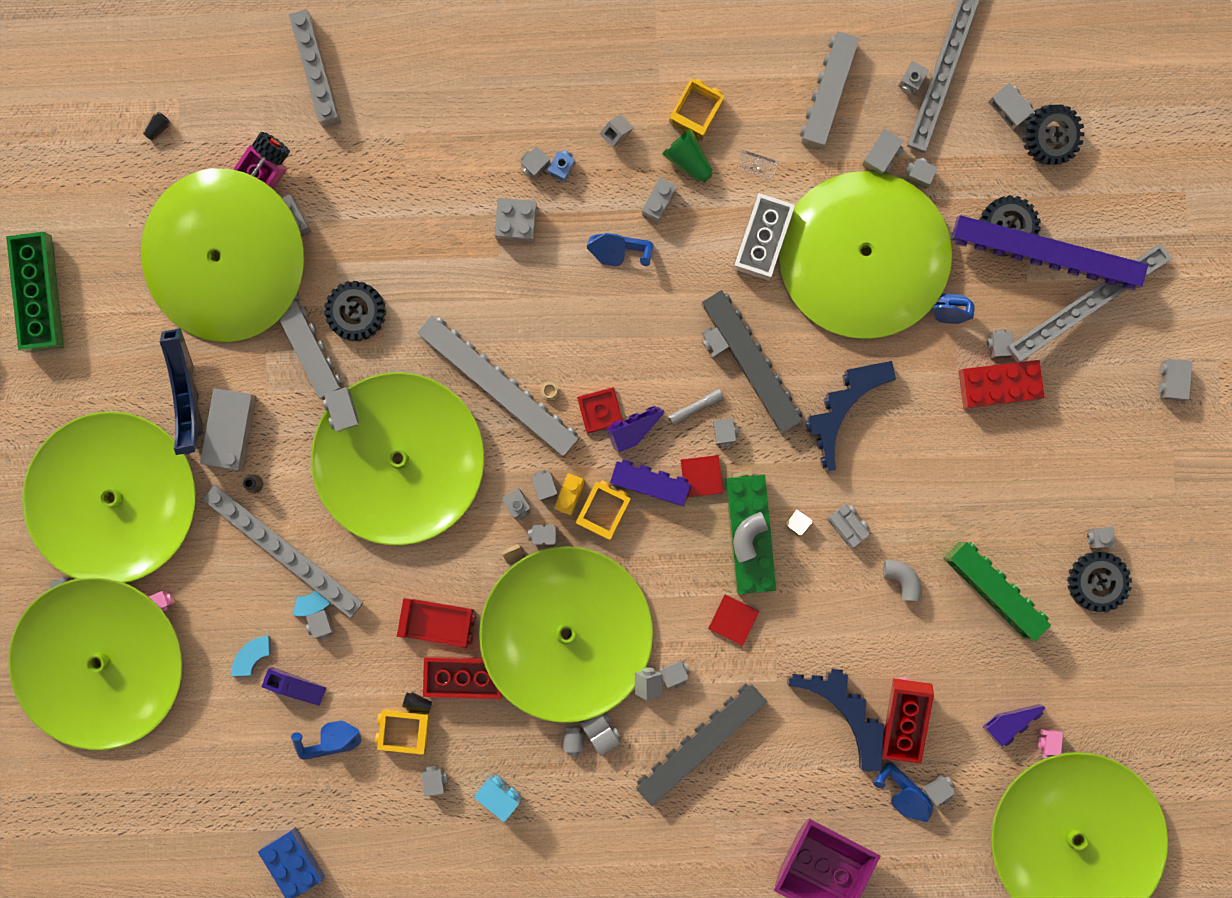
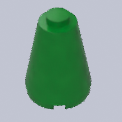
M691 128L677 138L669 149L666 148L663 151L662 155L697 182L703 181L705 183L712 177L711 172L713 169Z

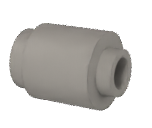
M581 727L565 728L563 733L564 752H567L569 756H577L579 752L583 751V732H581Z

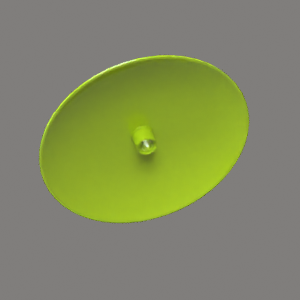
M207 169L181 178L172 184L156 201L143 230L141 263L144 278L153 299L174 324L202 339L217 342H234L252 338L263 333L278 322L287 312L301 284L304 269V248L299 226L294 215L274 189L258 178L244 172L231 169ZM217 252L220 253V260H219V261H218L217 258H216V253H217Z
M857 171L837 175L810 190L794 207L779 252L780 271L784 285L799 310L825 330L837 335L857 339H873L893 335L909 328L922 319L933 308L943 293L949 278L952 262V247L948 228L941 213L930 198L913 184L886 173L881 175L874 171ZM868 249L871 254L863 256L861 250Z
M406 372L383 373L368 377L350 386L349 389L361 426L336 432L330 426L329 418H331L328 410L325 411L320 419L312 442V477L317 493L325 508L348 531L363 539L379 544H414L444 532L455 524L469 508L479 489L483 475V441L472 413L464 402L446 386L418 374ZM397 454H402L403 461L400 464L394 462V457Z
M112 411L96 412L78 417L54 431L33 456L24 479L22 492L23 515L28 533L46 560L61 572L75 579L97 577L117 580L123 583L145 577L164 565L179 549L190 529L196 500L195 483L191 467L185 454H175V440L161 427L147 419L129 413ZM111 493L115 496V500L112 503L108 500Z
M563 546L532 553L511 566L499 578L484 605L479 637L485 668L496 688L507 700L520 710L534 717L553 722L567 723L579 722L600 716L617 706L635 688V673L646 668L650 658L653 628L650 610L642 590L621 565L611 558L590 549ZM565 628L570 631V636L567 639H563L561 636V632Z
M89 577L61 583L44 592L30 604L19 619L13 632L9 648L8 667L12 688L21 708L44 733L76 748L108 750L119 748L141 739L166 717L173 706L180 688L182 655L176 632L170 620L152 599L126 583L107 578ZM95 658L101 661V666L95 663Z
M1071 752L1054 755L1031 765L1009 785L994 815L991 830V848L998 876L1012 898H1150L1162 877L1166 865L1168 834L1165 818L1155 795L1137 774L1111 758L1093 753ZM1080 835V842L1074 844V837Z

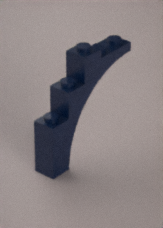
M181 328L162 331L159 341L166 361L173 395L175 413L174 451L176 455L195 452L198 436L202 435L203 423L197 408L199 395L192 378L194 365Z
M892 361L847 369L842 378L844 386H847L848 389L827 393L826 398H824L825 408L829 409V412L807 417L808 421H805L807 433L810 432L811 436L819 435V438L816 439L818 450H822L823 457H820L822 469L825 468L826 472L836 470V437L841 422L851 406L869 390L896 380Z
M831 669V672H826V679H823L821 675H812V678H804V674H792V677H787L788 686L810 690L830 701L843 714L853 731L858 747L859 768L868 771H881L884 724L876 718H867V721H865L866 699L861 698V694L849 693V697H847L848 674L843 673V669Z

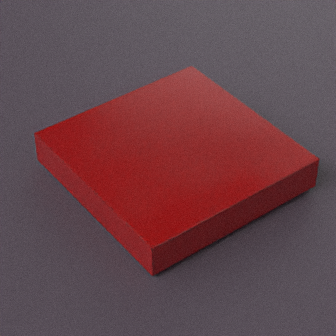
M614 387L577 397L587 434L604 430L615 421H623Z
M719 455L680 460L682 477L688 479V483L692 485L688 497L723 493Z
M724 594L708 629L743 646L760 611Z

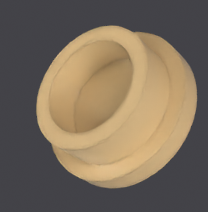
M552 381L545 382L540 389L542 397L549 401L556 399L560 392L558 385Z

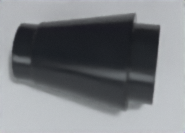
M157 112L156 115L153 114L143 134L148 139L153 140L169 127L170 120L160 112Z
M250 475L244 479L243 486L246 491L255 494L261 491L263 481L258 475Z
M406 692L402 707L408 711L429 713L432 701L414 692Z

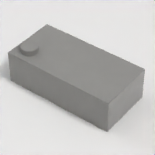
M213 388L200 464L239 471L244 470L256 402L255 395Z

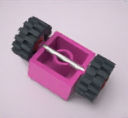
M260 132L233 170L252 175L274 189L288 169L282 163L289 155L290 150L283 142L274 138L273 135Z

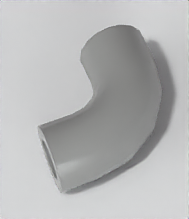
M761 512L751 515L742 521L735 531L733 544L739 563L757 556L753 547V539L757 534L768 530Z
M885 559L883 578L894 579L900 582L902 585L901 600L921 601V582L915 570L906 563Z

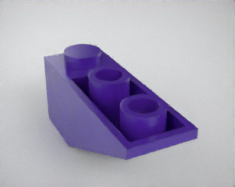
M652 406L647 408L644 413L630 415L627 420L613 422L610 427L606 428L613 449L620 453L636 446L665 413L664 410L660 407Z
M275 667L267 670L261 686L275 693L320 706L327 688Z
M1038 704L996 714L983 728L1001 747L1004 745L1008 746L1013 742V737L1018 732H1024L1032 720L1039 719L1043 715L1042 711L1046 708Z

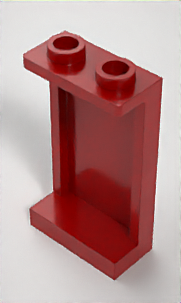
M403 598L397 637H407L466 648L472 642L473 633L470 632L471 625L475 624L476 614L473 613L474 609Z

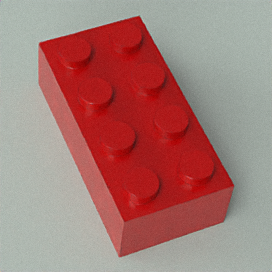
M1040 360L966 368L958 371L963 409L1035 401L1045 398Z
M424 657L423 697L502 698V693L496 688L485 668L483 658Z
M893 678L883 734L882 759L922 764L934 698L932 683Z

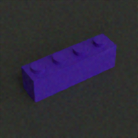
M624 459L622 462H616L610 481L612 485L685 507L692 486L688 483V479L677 476V479L670 478V474L659 471L657 474L651 472L652 468L641 465L638 468L633 466V462Z

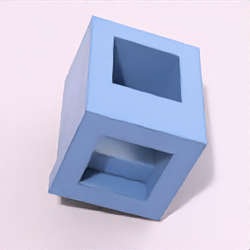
M563 150L562 153L557 151L547 170L548 175L566 182L575 164V159L572 158L573 154L566 150ZM560 161L566 162L564 166H560L558 163Z

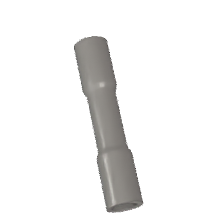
M717 389L697 402L668 415L674 426L694 413L721 401L724 397L720 389Z

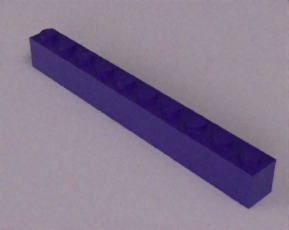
M962 215L956 218L951 240L955 241V244L959 246H967L968 244L974 246L975 250L985 251V249L993 251L992 254L1004 256V254L1011 255L1013 260H1030L1032 265H1049V269L1060 271V269L1068 270V274L1079 276L1080 273L1087 275V279L1095 281L1098 278L1103 279L1106 284L1115 286L1117 283L1124 285L1123 288L1128 290L1143 287L1148 264Z

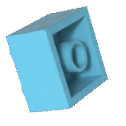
M491 774L473 798L505 822L519 805L521 800L520 793L512 786L511 788L507 787L504 784L505 780L496 774L494 776Z

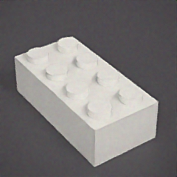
M758 193L733 268L734 270L770 280L795 207L794 204Z

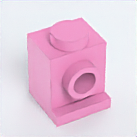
M161 591L149 596L163 612L168 611L167 607L174 604V598L168 591Z
M1038 729V732L1042 734L1038 741V747L1041 749L1040 752L1043 753L1042 757L1048 758L1061 754L1063 732Z

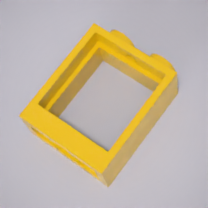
M691 78L669 118V123L684 131H688L691 128L695 136L703 140L725 96L722 95L723 93L719 89H711L705 86L706 83L702 80ZM692 90L716 102L703 127L679 114Z
M601 480L600 483H595L576 523L611 540L631 498L628 497L629 493L618 489V491L610 489L612 485ZM598 488L624 501L610 531L584 519Z
M383 709L377 718V725H380L379 733H376L375 744L378 745L377 750L424 755L427 749L430 713ZM387 716L420 720L417 747L385 744Z

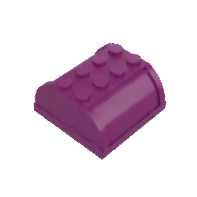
M809 818L798 831L781 865L773 890L787 898H860L881 856Z

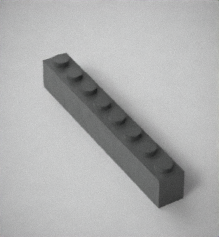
M721 290L704 300L701 305L715 328L717 327L729 345L728 349L780 434L800 423L802 421L800 417L803 415L797 406L794 408L791 401L793 399L787 390L784 391L781 387L783 383L777 374L774 375L771 371L772 364L768 358H763L760 353L762 348L757 341L754 342L751 335L753 334L747 325L744 326L741 322L743 318L738 309H733L731 305L732 299L729 294H724Z
M746 683L737 690L739 693L734 698L730 696L723 703L724 707L720 711L716 709L709 715L710 720L705 724L703 722L694 729L695 733L691 737L687 735L680 742L681 746L677 750L674 748L665 755L667 757L662 763L660 761L651 768L652 772L648 776L644 774L637 781V791L651 806L658 802L768 702L751 683L748 685Z

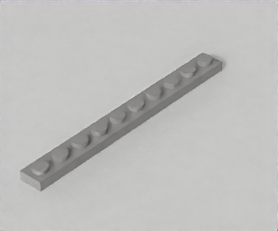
M958 0L907 144L909 148L923 153L927 150L979 0Z
M1160 243L1135 261L1148 264L1146 276H1148L1172 258ZM1104 281L1009 345L1007 349L1017 363H1020L1127 289L1123 288L1124 285L1117 283L1115 286L1106 284Z
M214 485L202 499L348 617L352 618L363 605L360 599L217 485Z

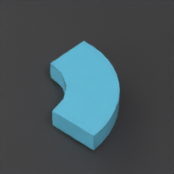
M316 590L307 596H297L293 615L308 616L320 612L329 606L331 602Z
M270 636L256 638L247 643L238 652L232 665L231 676L252 675L256 662L262 657L270 655Z

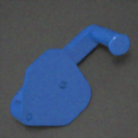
M611 233L592 235L587 243V249L601 264L619 266L624 262L625 249L644 251V255L640 258V263L643 266H649L654 247L653 243L648 240L623 237Z
M942 293L933 307L935 319L939 322L960 324L973 319L975 305L969 298L957 294ZM956 306H966V311Z
M342 720L327 723L321 728L319 745L304 747L301 741L303 738L301 733L296 732L291 735L297 755L303 760L350 751L360 745L362 741L359 729Z
M892 762L886 763L878 774L876 781L873 782V785L877 788H884V782L889 776L903 789L893 796L891 800L893 807L904 817L928 822L933 813V806L928 796Z

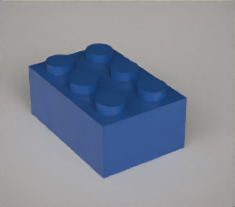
M296 827L258 851L285 898H296L325 878L324 873Z

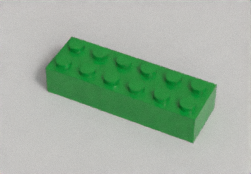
M46 232L6 236L18 350L27 353L64 348L52 236Z
M765 474L725 478L736 593L748 594L776 591ZM761 512L768 530L757 534L753 539V547L757 556L739 563L733 544L735 531L742 521L751 515Z
M958 542L943 559L1025 640L1036 642L1051 626L1048 622L1049 618L1042 611L1038 612L1034 608L1035 604L1029 598L1022 597L1019 594L1021 590L1015 584H1009L1005 580L1007 578L1006 575L999 569L996 571L991 566L993 564L991 560L986 556L982 557L977 552L979 549L972 542Z

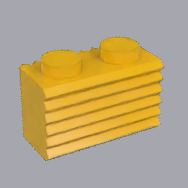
M568 473L566 474L565 481H563V488L559 492V499H556L557 502L554 509L572 516L585 479Z

